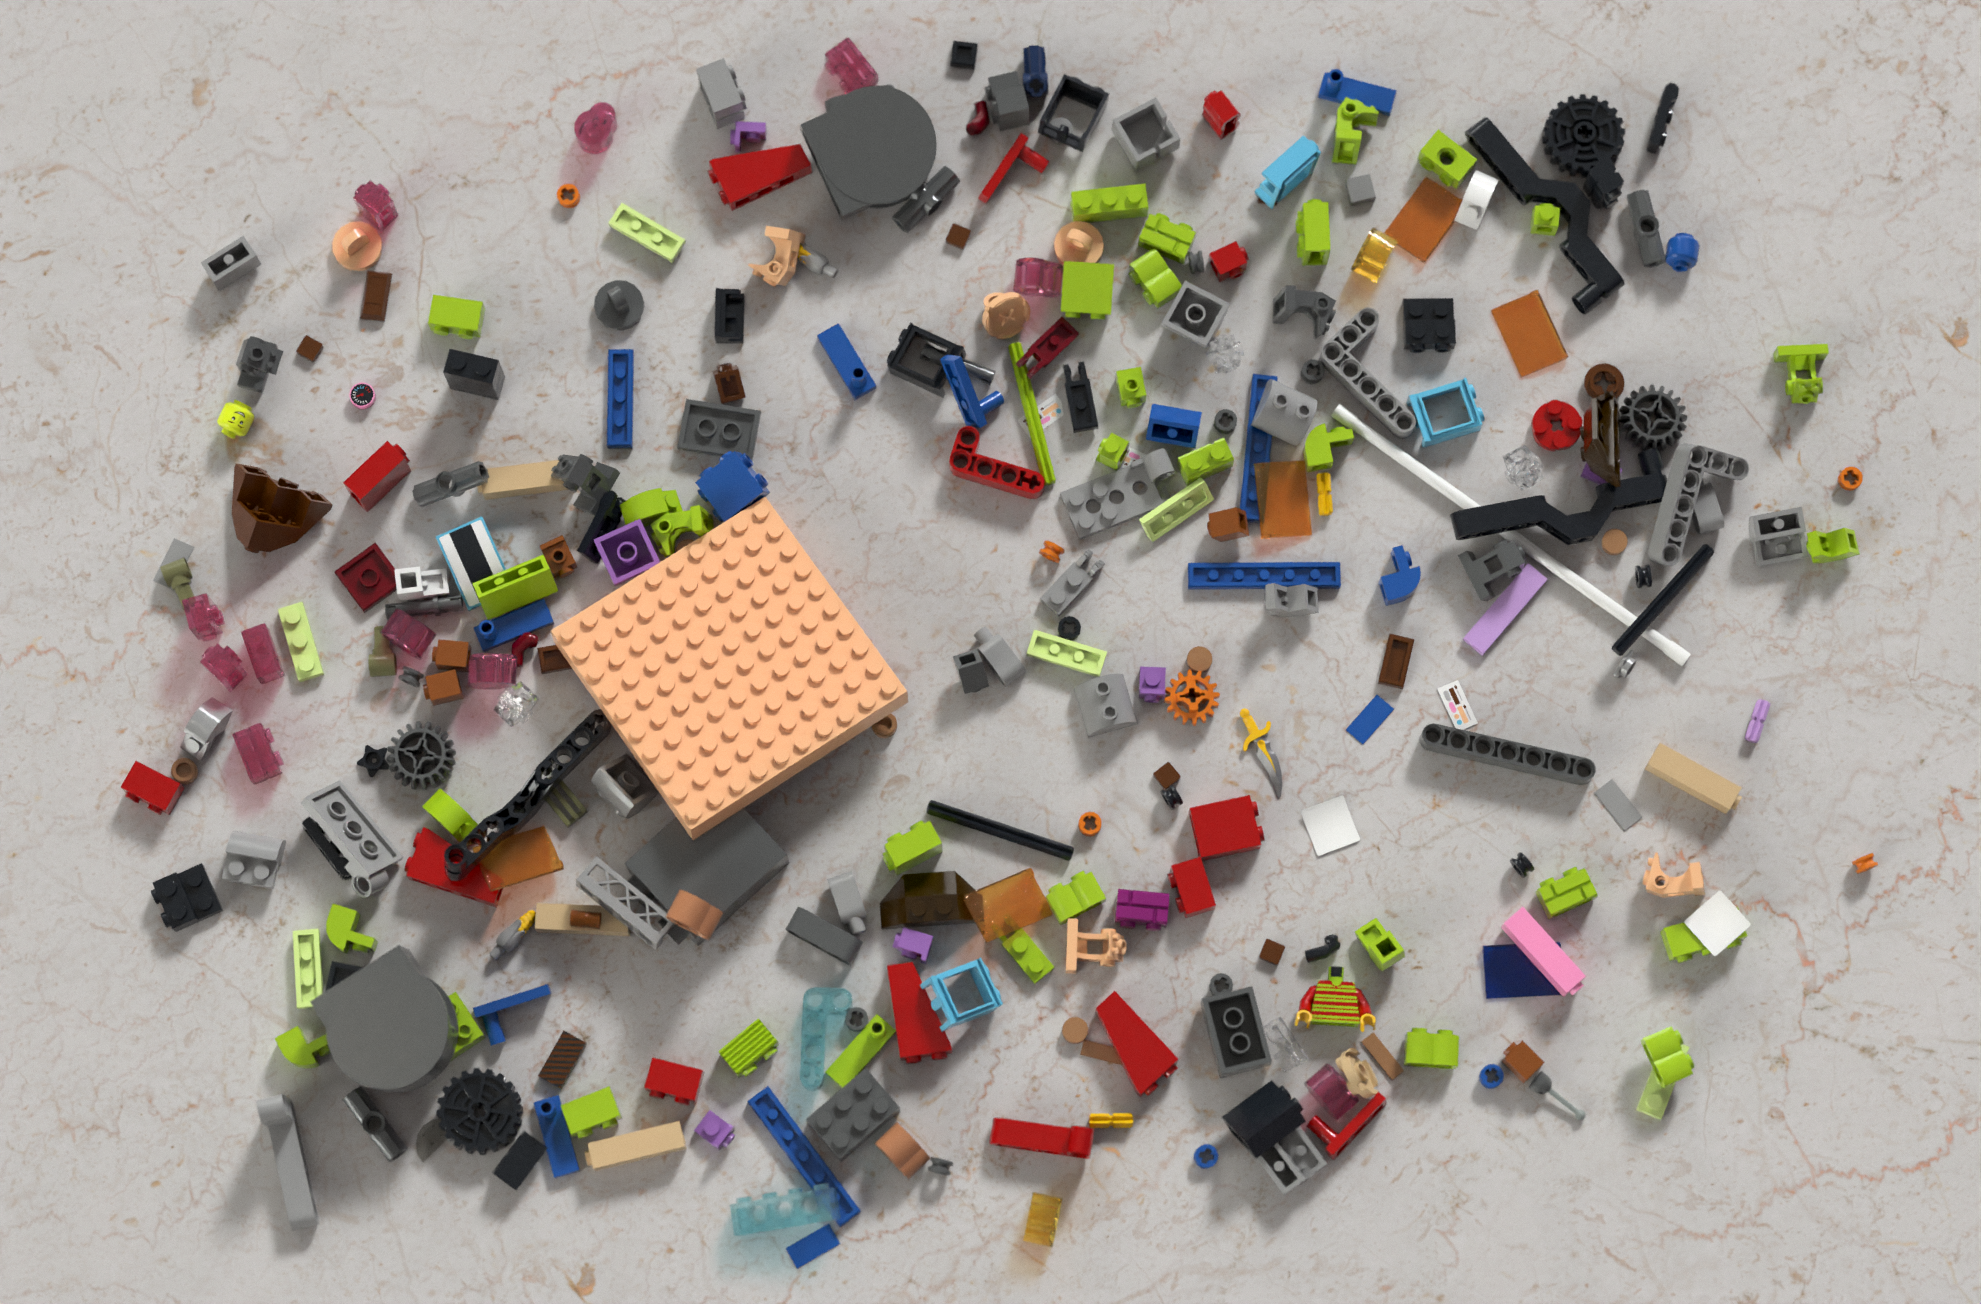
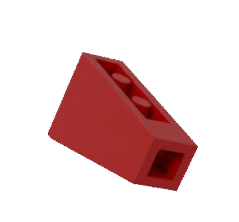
M801 144L714 158L709 160L710 170L707 171L712 183H718L721 189L718 194L724 206L729 204L733 211L811 174L812 166Z
M423 827L422 832L417 833L415 836L413 847L416 849L413 857H408L404 871L407 872L406 876L408 879L497 908L505 886L503 879L481 864H478L462 880H450L444 871V853L451 844L428 828Z
M913 962L887 965L901 1061L906 1060V1064L922 1062L921 1058L932 1056V1060L948 1058L947 1054L952 1053L950 1041L945 1031L941 1032L940 1026L942 1024L936 1011L931 1007V1000L926 990L921 989L920 984H922V981Z
M1116 991L1096 1007L1095 1012L1136 1094L1139 1097L1144 1093L1149 1096L1159 1087L1156 1082L1161 1077L1165 1076L1168 1078L1178 1069L1176 1064L1179 1059Z

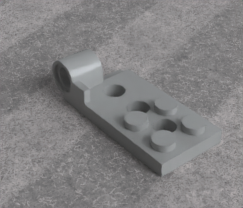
M1162 448L1131 462L1127 467L1060 492L1078 539L1082 540L1148 514L1171 497L1163 480L1175 474V470L1166 449ZM1137 483H1142L1147 487V492L1143 495H1137L1132 489L1133 486ZM1114 492H1119L1123 495L1124 500L1120 504H1113L1109 496ZM1091 501L1097 502L1100 505V510L1097 513L1088 512L1086 509L1087 503Z
M339 780L305 797L301 804L349 861L345 869L353 877L352 886L354 891L361 897H368L385 888L389 881L385 869L401 861L404 857ZM333 809H337L340 814L334 812ZM348 828H353L357 834L352 833ZM364 846L370 848L373 853L368 852Z

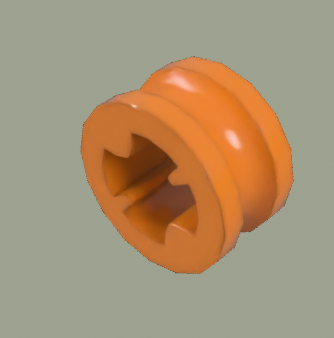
M564 184L557 191V199L563 207L573 208L580 201V193L574 185ZM564 192H574L575 194H572L573 199L571 201L569 199L563 200L562 198H565Z
M1847 467L1838 476L1839 485L1848 491L1855 490L1863 481L1862 473L1856 467ZM1848 473H1851L1852 477H1856L1857 480L1853 482L1854 485H1850L1849 481L1844 480Z
M1044 541L1043 545L1045 547L1040 549V555L1052 562L1059 563V556L1063 555L1065 550L1053 542Z
M1086 812L1080 817L1078 827L1083 835L1091 837L1099 833L1102 821L1098 814ZM1088 818L1089 821L1090 818L1095 819L1094 825L1096 828L1094 830L1091 828L1086 830L1085 819Z
M1873 853L1852 862L1853 865L1857 866V874L1878 866V862L1873 861Z

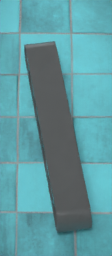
M1431 723L1427 725L1420 735V744L1428 751L1572 784H1588L1596 772L1594 762L1588 758ZM1426 733H1436L1439 741L1435 743L1429 742L1426 739ZM1460 738L1464 746L1462 748L1453 747L1451 739ZM1479 743L1486 744L1489 752L1486 754L1479 753L1476 745ZM1501 750H1511L1514 758L1511 760L1504 759L1501 755ZM1535 755L1539 760V764L1535 766L1530 765L1526 760V756ZM1554 760L1562 762L1564 770H1554L1551 762ZM1577 767H1586L1589 771V776L1581 777L1577 773Z

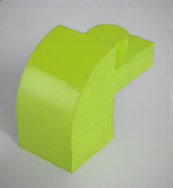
M1325 423L1315 427L1307 436L1303 451L1307 473L1332 468L1333 457L1331 448L1352 445L1354 440L1352 428L1336 427L1327 433Z
M662 488L639 493L619 505L626 525L640 519L644 527L649 526L664 514L683 511L676 490L662 491Z
M1841 528L1828 533L1820 531L1807 533L1808 541L1806 546L1813 563L1839 561L1860 555L1855 531L1852 529Z
M440 788L422 806L459 843L478 825L454 799Z
M332 904L326 922V931L330 941L346 954L350 944L353 945L352 949L366 954L368 950L375 952L378 941L373 937L355 932L360 918L358 911Z
M1377 918L1355 931L1356 937L1369 953L1370 959L1381 971L1386 970L1405 957L1402 946L1390 930L1386 932Z
M298 1026L274 1038L284 1057L300 1068L311 1069L318 1067L320 1064L316 1056L320 1055V1057L331 1053L326 1034L308 1043L302 1029Z

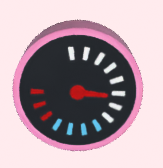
M358 383L351 388L349 397L356 408L367 409L374 404L376 394L369 384Z

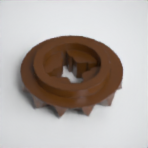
M1605 363L1597 364L1590 368L1584 379L1587 396L1594 398L1604 393L1602 386L1596 385V383H1600L1602 374L1606 382L1612 383L1607 386L1606 392L1613 391L1616 399L1622 394L1625 382L1618 368Z

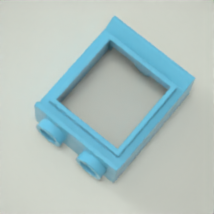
M1303 135L1262 172L1266 179L1260 183V187L1254 193L1273 209L1276 201L1279 203L1313 173L1321 154L1317 144L1312 140H1308Z
M1466 378L1408 396L1407 405L1408 407L1412 406L1416 419L1415 426L1420 428L1423 437L1422 448L1480 431L1482 422H1484V415L1482 409L1476 407L1474 401L1476 398L1475 389L1472 384H1468ZM1460 390L1471 421L1433 432L1423 401Z
M981 958L931 976L920 984L921 989L932 986L936 998L931 1001V1007L934 1011L943 1009L948 1020L940 1026L941 1032L992 1013L1003 1004L1000 992L995 988L990 978L989 969ZM970 971L985 1004L959 1014L943 980Z

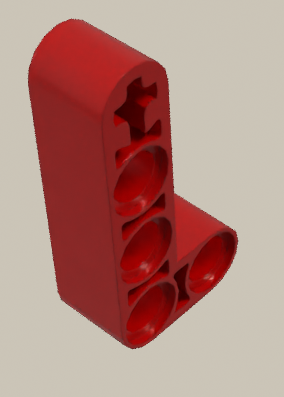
M965 426L958 431L949 459V468L954 476L1028 499H1037L1042 496L1045 481L1040 473L977 454L980 436L976 428ZM965 436H972L975 439L974 443L970 445L964 444L961 440ZM957 459H964L968 464L964 468H958L954 465V462ZM982 466H987L992 471L989 475H981L978 470ZM1010 473L1016 479L1011 483H1007L1002 477ZM1020 477H1024L1022 481V486H1019ZM1033 481L1037 482V486L1034 489L1029 488Z
M993 1118L989 1144L1090 1159L1094 1129L1082 1126H1071V1128L1006 1118Z

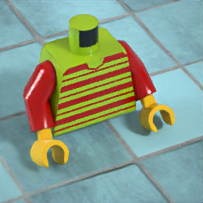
M1331 966L1328 967V981L1318 980L1316 985L1309 987L1300 1000L1294 1024L1298 1026L1299 1021H1304L1307 1024V1029L1310 1025L1358 1027L1360 1024V1030L1364 1032L1365 1025H1371L1373 1031L1376 1029V1019L1371 1013L1370 1005L1363 992L1359 988H1355V982L1343 981L1344 967Z

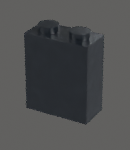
M449 349L443 373L450 389L499 400L505 380L499 360Z
M1272 1080L1222 1116L1232 1135L1255 1159L1306 1122L1301 1114V1111L1304 1109L1295 1097L1292 1098L1283 1085L1278 1087Z

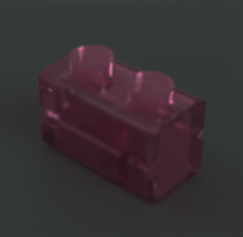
M849 37L825 53L826 63L824 65L827 71L832 76L835 74L841 80L839 85L846 94L859 88L874 86L879 82L878 74Z
M264 623L243 630L241 634L258 681L261 684H265L284 677L285 673L267 625Z
M257 723L232 734L250 781L254 785L282 774L280 766L284 765L280 752H274L271 743L275 742V739L269 727L265 729L262 723Z

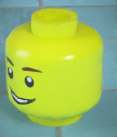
M234 400L233 403L227 402L217 419L218 425L223 428L221 433L235 439L236 435L246 436L255 418L251 412L253 408L238 400Z

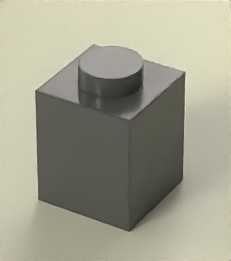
M977 649L953 656L958 678L965 694L978 692L983 688L989 687L984 665Z

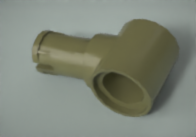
M183 557L161 566L160 569L168 587H172V590H175L183 610L196 607L198 604L190 587L192 583L190 579L193 576L186 559Z
M387 626L374 627V649L368 657L370 677L397 675L396 654L390 648L389 627Z

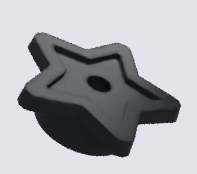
M366 745L363 758L357 761V765L367 768L370 777H374L378 770H388L389 764L385 760L387 748L377 750Z

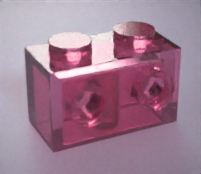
M370 180L366 185L362 184L357 188L353 199L359 213L382 232L398 216L393 200L388 196L390 192L382 184L376 185Z
M207 593L182 600L189 629L198 640L210 641L217 638L218 634L223 633L221 625H224L225 621L222 611L218 609L217 604L212 601Z
M217 643L214 647H209L202 654L203 659L200 663L229 692L248 675L240 665L242 660L228 646L223 649Z

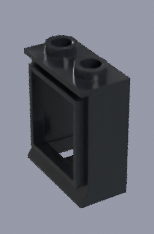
M1064 74L1040 119L1038 133L1083 152L1104 109L1107 107L1109 93L1100 87L1086 84L1077 77H1070ZM1063 96L1097 110L1082 137L1069 133L1070 129L1066 125H1061L1058 128L1049 124Z
M910 322L908 328H904L900 333L899 344L896 350H892L888 355L887 366L890 374L943 398L945 396L943 386L947 376L942 364L934 379H930L900 365L915 336L949 350L947 355L961 356L965 359V349L963 346L954 344Z

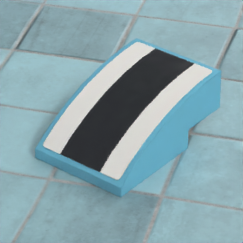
M479 517L436 536L468 611L482 606L472 583L506 570L483 517Z

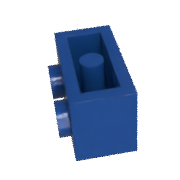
M1152 404L1146 440L1196 448L1202 412Z

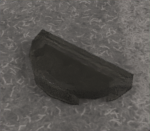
M442 1119L429 1121L423 1125L417 1135V1154L423 1163L447 1140L444 1136L447 1131H442L438 1125Z

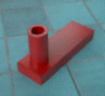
M1020 133L978 199L985 204L988 202L1016 158H1019L1041 174L1050 161L1026 146L1025 144L1029 137Z
M1377 1092L1339 1134L1317 1115L1308 1122L1306 1127L1327 1145L1325 1148L1326 1154L1335 1160L1387 1105L1386 1098Z

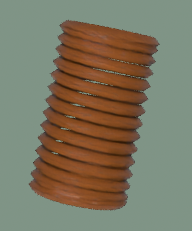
M571 910L570 926L600 929L602 914L601 912Z

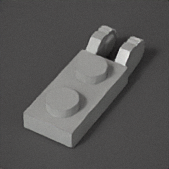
M1090 549L1076 563L1074 562L1040 598V601L1058 617L1093 581V577L1105 565L1100 559L1092 566L1088 573L1081 568L1092 557L1093 552Z

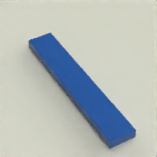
M1253 374L1240 509L1246 511L1247 522L1264 524L1272 435L1251 426L1267 381L1269 379L1278 381V376Z
M1340 562L1188 563V590L1265 589V585L1272 583L1284 587L1306 584L1317 589L1341 588Z
M769 1086L747 1101L840 1228L861 1213V1210Z

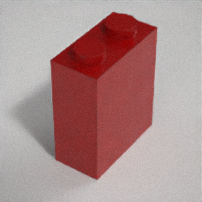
M386 441L343 482L350 496L366 512H369L411 472L408 465L410 460L407 458L406 452L398 444L392 446Z
M1250 795L1189 808V817L1198 856H1201L1202 861L1260 849L1261 841H1265L1262 826H1257L1255 817L1259 816L1256 801L1251 802Z

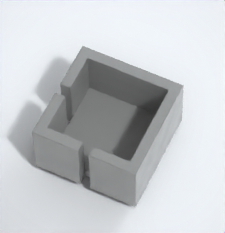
M723 58L697 68L699 86L707 105H711L709 111L716 128L719 129L745 119L743 110L747 109L746 99L742 88L737 85V78L732 65L727 66Z
M1157 98L1112 120V131L1135 171L1155 162L1156 155L1162 158L1179 149L1180 137L1170 120L1167 121V115Z

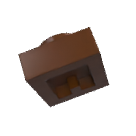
M725 363L717 366V370L712 371L721 404L746 398L737 365L732 366L731 363Z

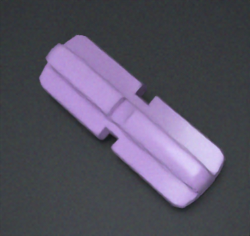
M1758 699L1751 716L1753 720L1750 721L1745 735V739L1749 742L1757 743L1760 739L1764 726L1763 722L1766 720L1770 708L1768 701Z

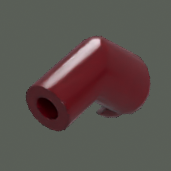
M986 101L974 103L976 117L971 123L966 125V132L970 136L981 134L990 123Z
M530 632L523 633L512 644L510 666H523L524 651L529 647L533 648L538 645L537 635Z

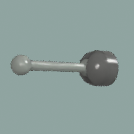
M1541 1071L1531 1082L1529 1088L1538 1094L1548 1092L1575 1114L1576 1119L1583 1120L1586 1116L1585 1112L1576 1109L1551 1089V1079Z

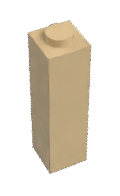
M558 460L488 468V483L477 486L478 493H483L485 500L569 489L563 486L564 481L551 477L553 473L552 468L558 464Z
M1662 743L1658 744L1645 767L1646 771L1724 814L1730 808L1735 810L1742 798L1738 795L1741 790L1740 786Z
M536 903L535 930L537 933L630 936V929L600 905ZM571 910L601 912L600 929L571 927Z
M677 1121L587 1143L589 1150L584 1152L587 1165H592L595 1171L685 1150L687 1147L681 1123Z

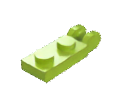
M1007 913L1003 916L1004 922L1014 931L1010 938L1007 939L1002 929L996 924H993L990 928L1002 942L1003 948L1035 985L1055 967L1022 928L1020 929Z

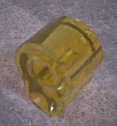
M1373 227L1366 237L1351 267V271L1377 283L1390 261L1399 240Z
M1033 1192L1023 1241L1053 1247L1063 1198Z

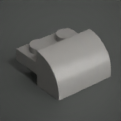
M1802 507L1755 515L1749 518L1750 541L1753 542L1757 566L1809 557L1804 534L1806 527Z
M233 831L225 851L227 856L222 879L274 889L278 868L282 863L286 840Z
M1301 1126L1257 1158L1284 1195L1297 1188L1328 1164Z

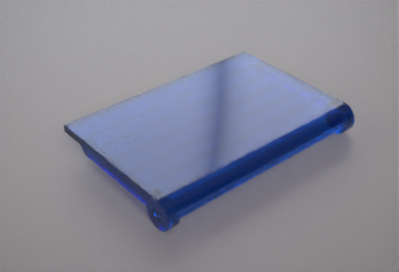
M1556 942V944L1561 948V943ZM1516 944L1482 946L1486 999L1561 995Z

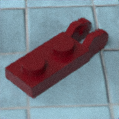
M1062 316L1028 348V352L1017 361L1016 365L1019 368L1024 366L1030 357L1033 356L1039 363L1028 371L1027 376L1031 379L1043 367L1045 368L1080 333Z

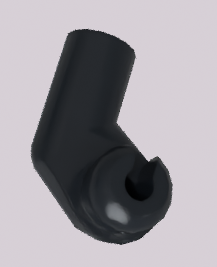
M1336 934L1328 935L1324 938L1326 945L1305 950L1307 962L1326 959L1338 951L1341 946V942H1338V936Z

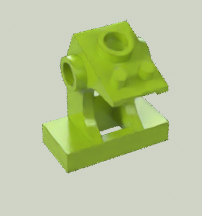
M1348 97L1344 99L1338 108L1336 116L1332 162L1357 165L1362 131L1353 129L1361 125H1377L1379 111L1375 110L1374 106H1365L1361 101L1352 100Z
M1828 344L1777 346L1773 353L1774 363L1787 362L1788 380L1785 381L1786 395H1790L1792 403L1808 404L1817 402L1818 395L1823 393L1822 378L1816 377L1815 361L1825 360L1829 354ZM1796 371H1808V379H1797Z
M700 505L691 506L690 510L664 514L650 524L654 531L651 536L658 547L662 545L659 551L665 558L675 553V542L681 534L694 532L701 537L714 529L713 516Z

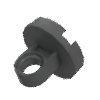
M622 280L606 283L599 289L594 302L595 312L599 321L605 327L620 331L632 328L640 321L645 305L640 290L634 284Z

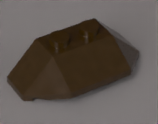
M1608 391L1592 398L1584 414V426L1580 427L1581 439L1584 442V447L1580 448L1582 461L1587 462L1591 472L1613 486L1620 487L1619 404L1614 392Z
M956 871L903 874L880 902L881 929L983 923V897Z

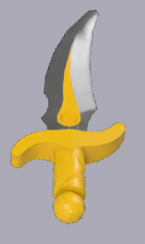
M1243 708L1240 711V716L1244 718L1242 720L1250 734L1244 741L1243 750L1247 751L1251 742L1254 743L1256 756L1268 772L1276 796L1279 798L1281 797L1282 790L1281 768L1276 754L1270 747V742L1264 736L1270 731L1271 722L1267 721L1266 727L1259 730L1249 710Z

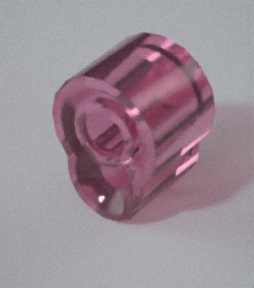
M606 102L594 104L590 110L580 114L574 123V132L578 145L589 154L603 153L613 142V133L617 129L618 122L614 108Z
M1020 258L1016 260L1013 290L1025 296L1058 297L1061 295L1063 266L1059 263L1040 258Z
M398 608L394 610L380 632L383 637L399 649L421 660L436 637V633Z
M494 653L470 655L468 686L483 690L516 687L518 657L512 654Z
M1328 1063L1304 1083L1314 1099L1336 1121L1359 1102L1358 1097L1349 1091L1347 1082Z

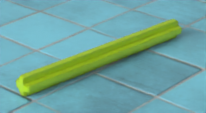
M1020 342L1009 344L1008 350L1039 472L1044 478V486H1049L1056 482L1031 380L1027 376V364L1020 368L1016 365L1017 361L1024 355Z

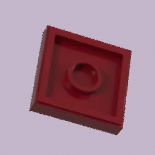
M376 543L369 546L334 572L364 613L397 590L395 568Z

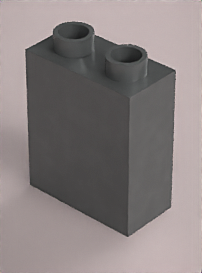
M743 808L694 840L689 836L678 818L675 817L633 855L625 865L632 875L628 882L651 901L654 899L666 913H668L679 890L693 894L722 911L723 915L715 929L717 930L789 864V860L784 850ZM639 900L638 902L645 907V904ZM663 918L658 921L662 928L668 923ZM676 924L667 933L678 945L688 936L697 946L706 940Z

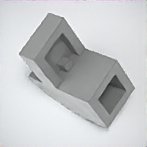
M1275 583L1265 585L1264 601L1267 610L1271 611V616L1295 617L1319 613L1317 588L1306 584L1284 587Z
M211 697L197 709L183 731L186 735L180 748L202 761L206 758L214 738L225 730L233 710Z

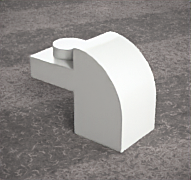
M1476 170L1454 221L1478 230L1499 179Z
M420 566L394 569L398 599L402 601H417L433 596L450 595L446 568L421 571Z

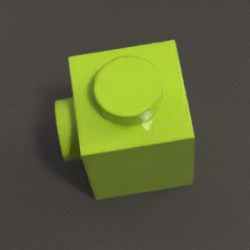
M1141 367L1116 371V383L1121 406L1136 408L1146 402L1147 395Z

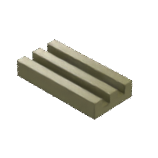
M562 781L559 786L578 807L580 812L576 814L556 788L552 793L572 818L568 820L550 797L547 798L546 802L569 828L588 811Z

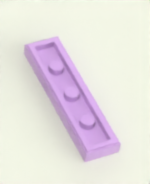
M1529 563L1463 638V641L1480 655H1484L1548 580Z

